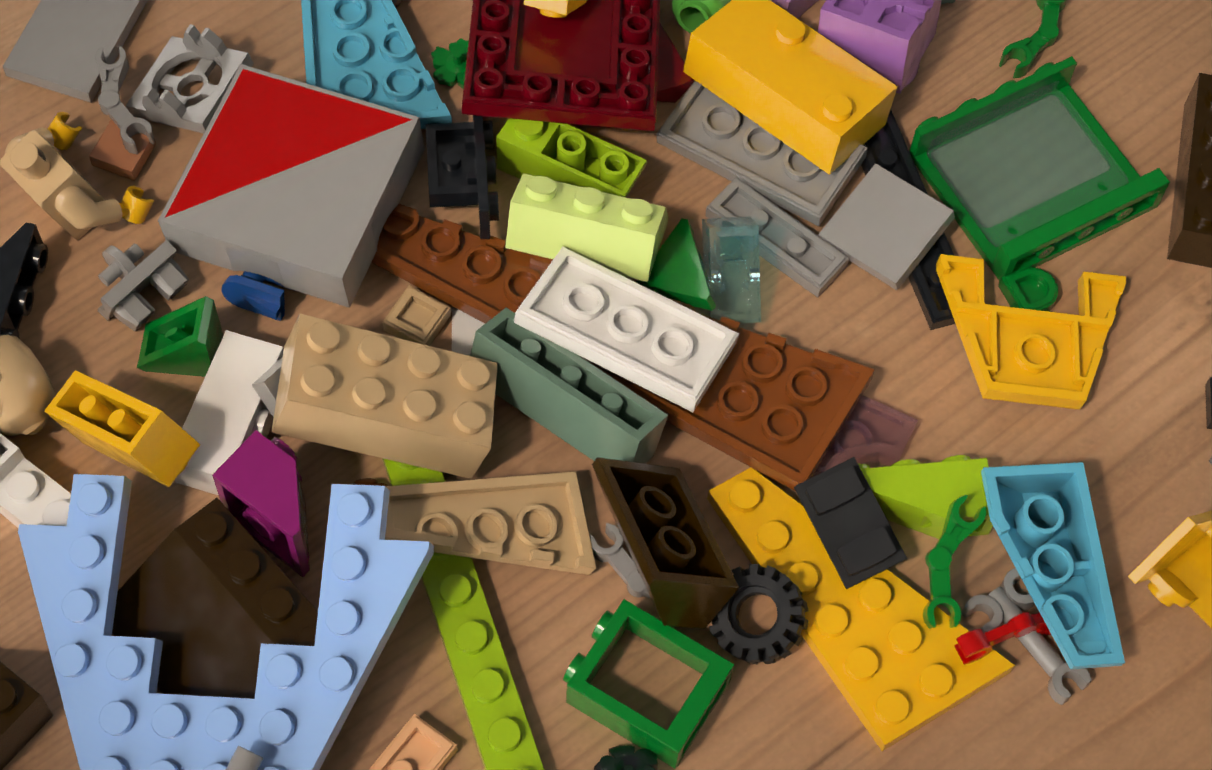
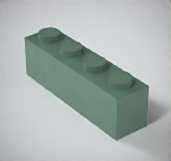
M508 308L503 309L476 331L470 356L498 363L495 394L593 461L600 457L646 464L654 457L668 417L666 413L579 355L515 324V313Z

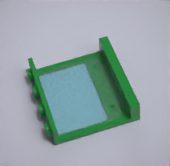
M1072 56L1056 64L1053 62L1046 63L1039 67L1033 75L1018 82L1010 80L997 88L994 93L979 100L976 98L969 99L962 103L955 111L941 118L936 116L930 117L923 121L914 133L909 152L915 165L943 204L954 210V219L999 281L1001 277L1021 269L1036 268L1157 208L1170 183L1160 168L1140 177L1074 92L1069 83L1077 62Z

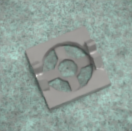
M190 24L183 38L174 36L170 38L126 104V108L136 118H143L157 123L204 133L240 64L252 67L254 63L247 52L227 48L223 40L210 28H205L202 34H200L198 29ZM191 59L199 61L192 72L185 73L180 77L170 75L181 62ZM216 65H219L222 69V77L218 85L211 84L208 80V76ZM202 81L204 83L196 94L191 96L181 95L182 89L190 82ZM160 89H164L163 93L160 96L158 92L160 91Z

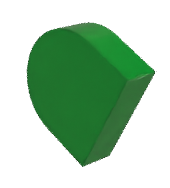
M1029 267L1001 277L998 284L1010 307L1050 312L1058 296V285L1055 279L1048 272L1039 268Z

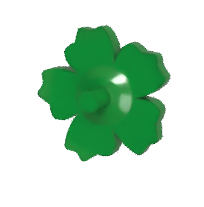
M460 38L457 42L449 44V51L438 46L435 51L431 52L433 67L436 69L433 73V78L439 84L452 87L456 84L457 80L458 85L464 89L469 40L465 41Z

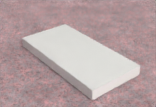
M565 247L560 249L519 306L514 318L515 324L692 413L731 353L739 336V333Z

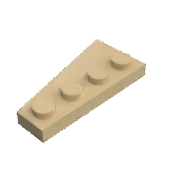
M576 471L386 487L390 490L385 540L429 541L434 545L435 553L590 575L596 569Z

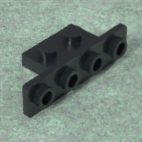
M472 115L473 122L426 124L430 208L478 205L480 240L490 239V221H499L498 191L488 192V185H496L495 155L485 156V150L494 149L493 122L483 121V116Z

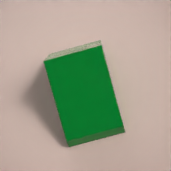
M207 296L202 297L145 325L137 368L145 372L205 377L223 337L214 300Z

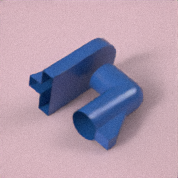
M243 272L241 276H229L222 285L221 290L224 297L237 307L281 321L285 315L284 290L264 284L263 282L266 281L281 287L284 286L268 277L251 272Z

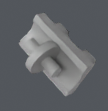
M166 240L139 265L135 266L134 263L144 255L143 250L134 243L124 253L115 246H109L102 252L103 258L109 266L98 277L106 286L112 284L118 277L122 280L101 298L100 301L103 305L98 308V312L107 321L115 316L130 329L137 331L155 312V309L139 294L142 290L151 284L169 301L187 285L188 277L174 261L177 250Z

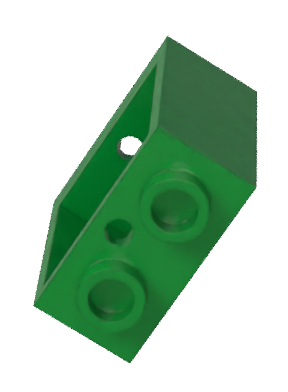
M623 599L614 614L607 610L598 621L592 633V638L596 642L588 654L584 656L578 653L566 670L563 681L568 683L566 703L638 747L649 749L657 755L658 759L676 769L729 685L734 664L671 626H664L659 619ZM626 629L702 674L668 730L590 684Z

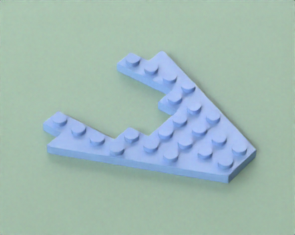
M74 474L67 526L19 524L18 534L80 770H226L238 746L263 758L258 770H320L434 554V545L429 541L385 540L390 494L388 488L378 485L332 484L314 646L261 643L255 699L159 694L156 692L163 641L156 638L112 636L132 480L126 476Z

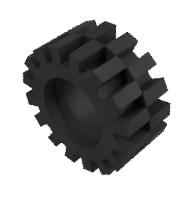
M749 564V569H743L740 566L733 569V576L739 588L712 620V626H709L712 635L718 639V644L724 650L748 663L758 665V662H764L765 664L775 663V658L780 656L785 659L792 654L790 648L794 644L800 645L803 640L800 637L802 629L807 630L808 620L805 618V612H808L807 602L801 596L803 593L791 579L773 567L767 566V568H764L759 564ZM766 595L771 597L776 604V622L769 631L763 634H749L740 625V607L751 596Z

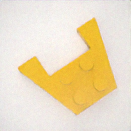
M941 254L936 263V271L982 398L1080 410L1087 400L1103 353L1102 348L1107 333L1113 324L1117 312L1115 310L1126 285V276L1083 271L1077 281L1079 315L985 304L984 259Z

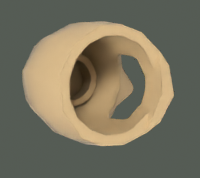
M2 335L0 336V434L3 436L34 435L46 425L50 416L44 410L56 394L49 375L33 352L18 337Z

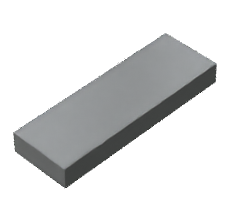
M736 177L706 207L705 216L817 298L848 265L849 257Z

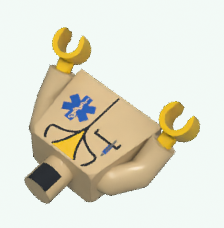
M58 112L47 129L42 127L16 136L8 143L5 155L0 159L2 168L47 214L77 241L91 228L118 223L121 221V218L134 224H141L146 219L154 203L153 199H142L144 190L136 186H129L121 203L116 199L105 200L54 148L56 147L61 150L69 149L82 130L81 126L73 128L65 124L70 117L67 112Z

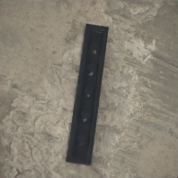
M890 109L886 125L863 145L868 148L867 156L861 164L865 176L876 163L928 195ZM944 232L908 276L930 330L955 324L936 271V263L941 254L954 256Z

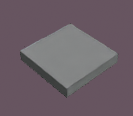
M875 163L818 236L849 257L850 262L893 289L898 290L954 220V210Z

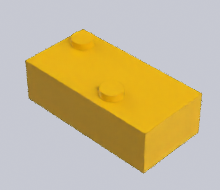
M731 0L691 32L683 70L685 74L829 175L845 162L859 145H864L886 125L898 87L771 0Z

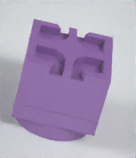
M826 0L820 11L818 33L898 86L896 93L900 94L903 88L916 77L920 59L936 34L942 0Z

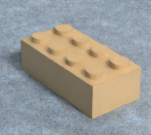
M299 313L283 350L272 433L472 479L491 449L498 363Z

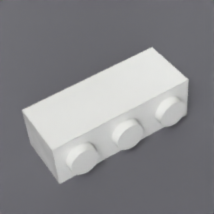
M228 330L225 331L182 428L201 445L192 455L183 472L176 477L175 483L218 495L212 476L215 471L255 430L265 437L268 436L273 416L252 384L283 357L284 349L282 346Z

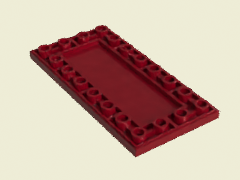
M473 0L462 114L654 131L657 105L660 0H587L585 4L562 18L542 15L539 8L523 5L524 0Z

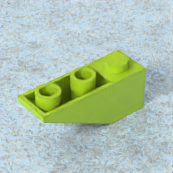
M508 118L496 136L497 169L521 179L523 173L532 176H545L554 181L583 188L591 187L604 193L627 197L647 164L646 159L567 123Z
M955 455L945 458L941 462L920 463V461L915 459L898 461L891 466L870 468L867 464H858L888 521L940 539L950 504L957 498L968 495L965 502L959 508V515L964 521L972 522L978 509L983 506L986 507L984 522L969 536L989 535L993 525L989 517L981 470L984 467H989L987 458L971 459L966 455Z

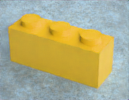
M76 370L44 410L45 413L83 444L167 487H170L176 477L183 472L190 458L201 445L162 410Z

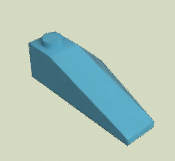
M1084 463L984 467L981 470L990 521L1069 668L1084 669L1122 666L1125 660Z

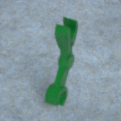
M1036 0L1037 6L1042 10L1038 31L1030 38L1028 37L1007 45L1000 59V67L1009 59L1014 58L1021 61L1016 66L1013 78L1025 76L1038 54L1046 47L1055 44L1059 34L1057 27L1059 13L1064 9L1067 0Z
M968 495L961 496L950 504L942 535L935 547L925 557L926 564L929 567L931 601L923 609V619L929 629L936 627L934 610L938 605H943L949 610L950 628L956 627L961 620L960 606L951 598L949 566L952 561V555L959 544L976 530L986 517L985 506L978 509L972 522H966L960 517L959 508L965 502Z

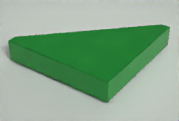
M681 218L659 249L648 282L637 280L636 283L667 298H672L693 307L713 311L716 307L707 281L708 277L696 245L694 231L688 219Z

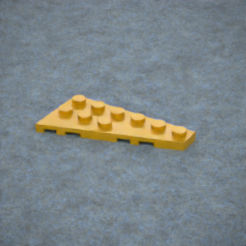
M750 467L708 491L707 500L752 564H759L764 568L770 566L777 569L791 579L803 593L801 596L807 602L808 612H805L808 627L807 630L802 629L801 635L881 751L891 747L1013 670L1015 665L994 649L983 658L964 665L954 646L958 644L956 639L969 632V630L961 624L950 628V616L937 606L934 610L936 627L929 629L923 619V609L929 600L888 569L846 589L804 506L755 469Z

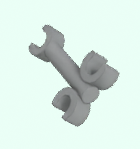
M1013 568L1006 574L1000 587L994 589L987 596L977 595L970 598L962 611V615L966 618L975 611L986 613L990 622H987L981 628L985 633L999 627L1002 621L1005 624L1008 623L1010 619L1023 613L1022 611L1032 608L1035 603L1030 594L1021 595L1013 588V584H1016L1021 579L1017 569ZM1032 631L1025 636L1017 638L1050 677L1048 691L1051 698L1058 704L1063 705L1071 696L1062 684L1063 678L1072 679L1081 690H1084L1092 681L1090 673L1086 668L1070 669L1068 664L1063 661L1041 633Z

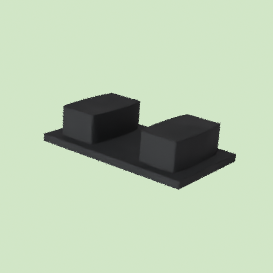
M855 457L794 486L846 589L907 559Z

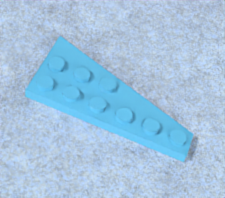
M301 0L307 84L417 116L420 119L421 129H426V124L452 123L451 114L446 104L442 103L435 89V83L429 71L425 70L416 52V46L392 0Z

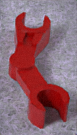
M1024 612L1010 619L1008 623L984 633L983 629L980 628L969 631L956 639L958 644L954 647L965 665L983 658L992 651V646L1014 636L1019 638L1032 631L1051 635L1040 612L1031 615L1029 612Z

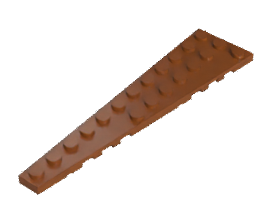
M398 204L382 228L377 251L372 263L486 324L505 308L515 313L553 259L505 248V240L491 235L490 239L480 240L479 236L463 231V227L460 224L445 219L443 223H439L419 216L414 208ZM669 298V299H671V300H673V301H675V302H677V303H679V304H681V305H683V306H685V307H687V308H689V309L695 311L692 305H689V304H686V303H683V302L674 300V299H672V298ZM705 316L739 333V336L731 353L692 413L585 359L668 415L666 422L794 491V486L813 476L871 382L875 369L818 349L811 353L786 344V338L772 333H768L767 337L745 330L740 328L741 322L723 316L720 320Z

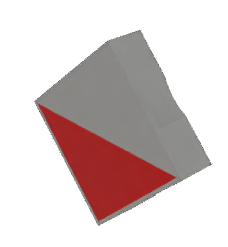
M240 64L158 219L165 240L177 250L176 253L232 271L259 274L280 283L286 288L350 308L375 256L382 228L389 215L400 203L425 150L420 119L414 115Z

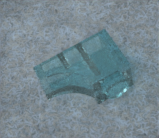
M750 216L702 219L704 268L708 277L707 281L712 298L716 304L713 311H710V317L720 320L723 316L741 323L761 322L759 225Z

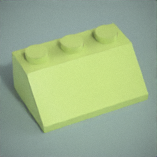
M523 173L510 201L505 248L554 259L560 249L565 247L622 276L648 282L669 217L666 207L651 204L642 199H630L604 193L591 187L583 188L554 181L545 176H532Z

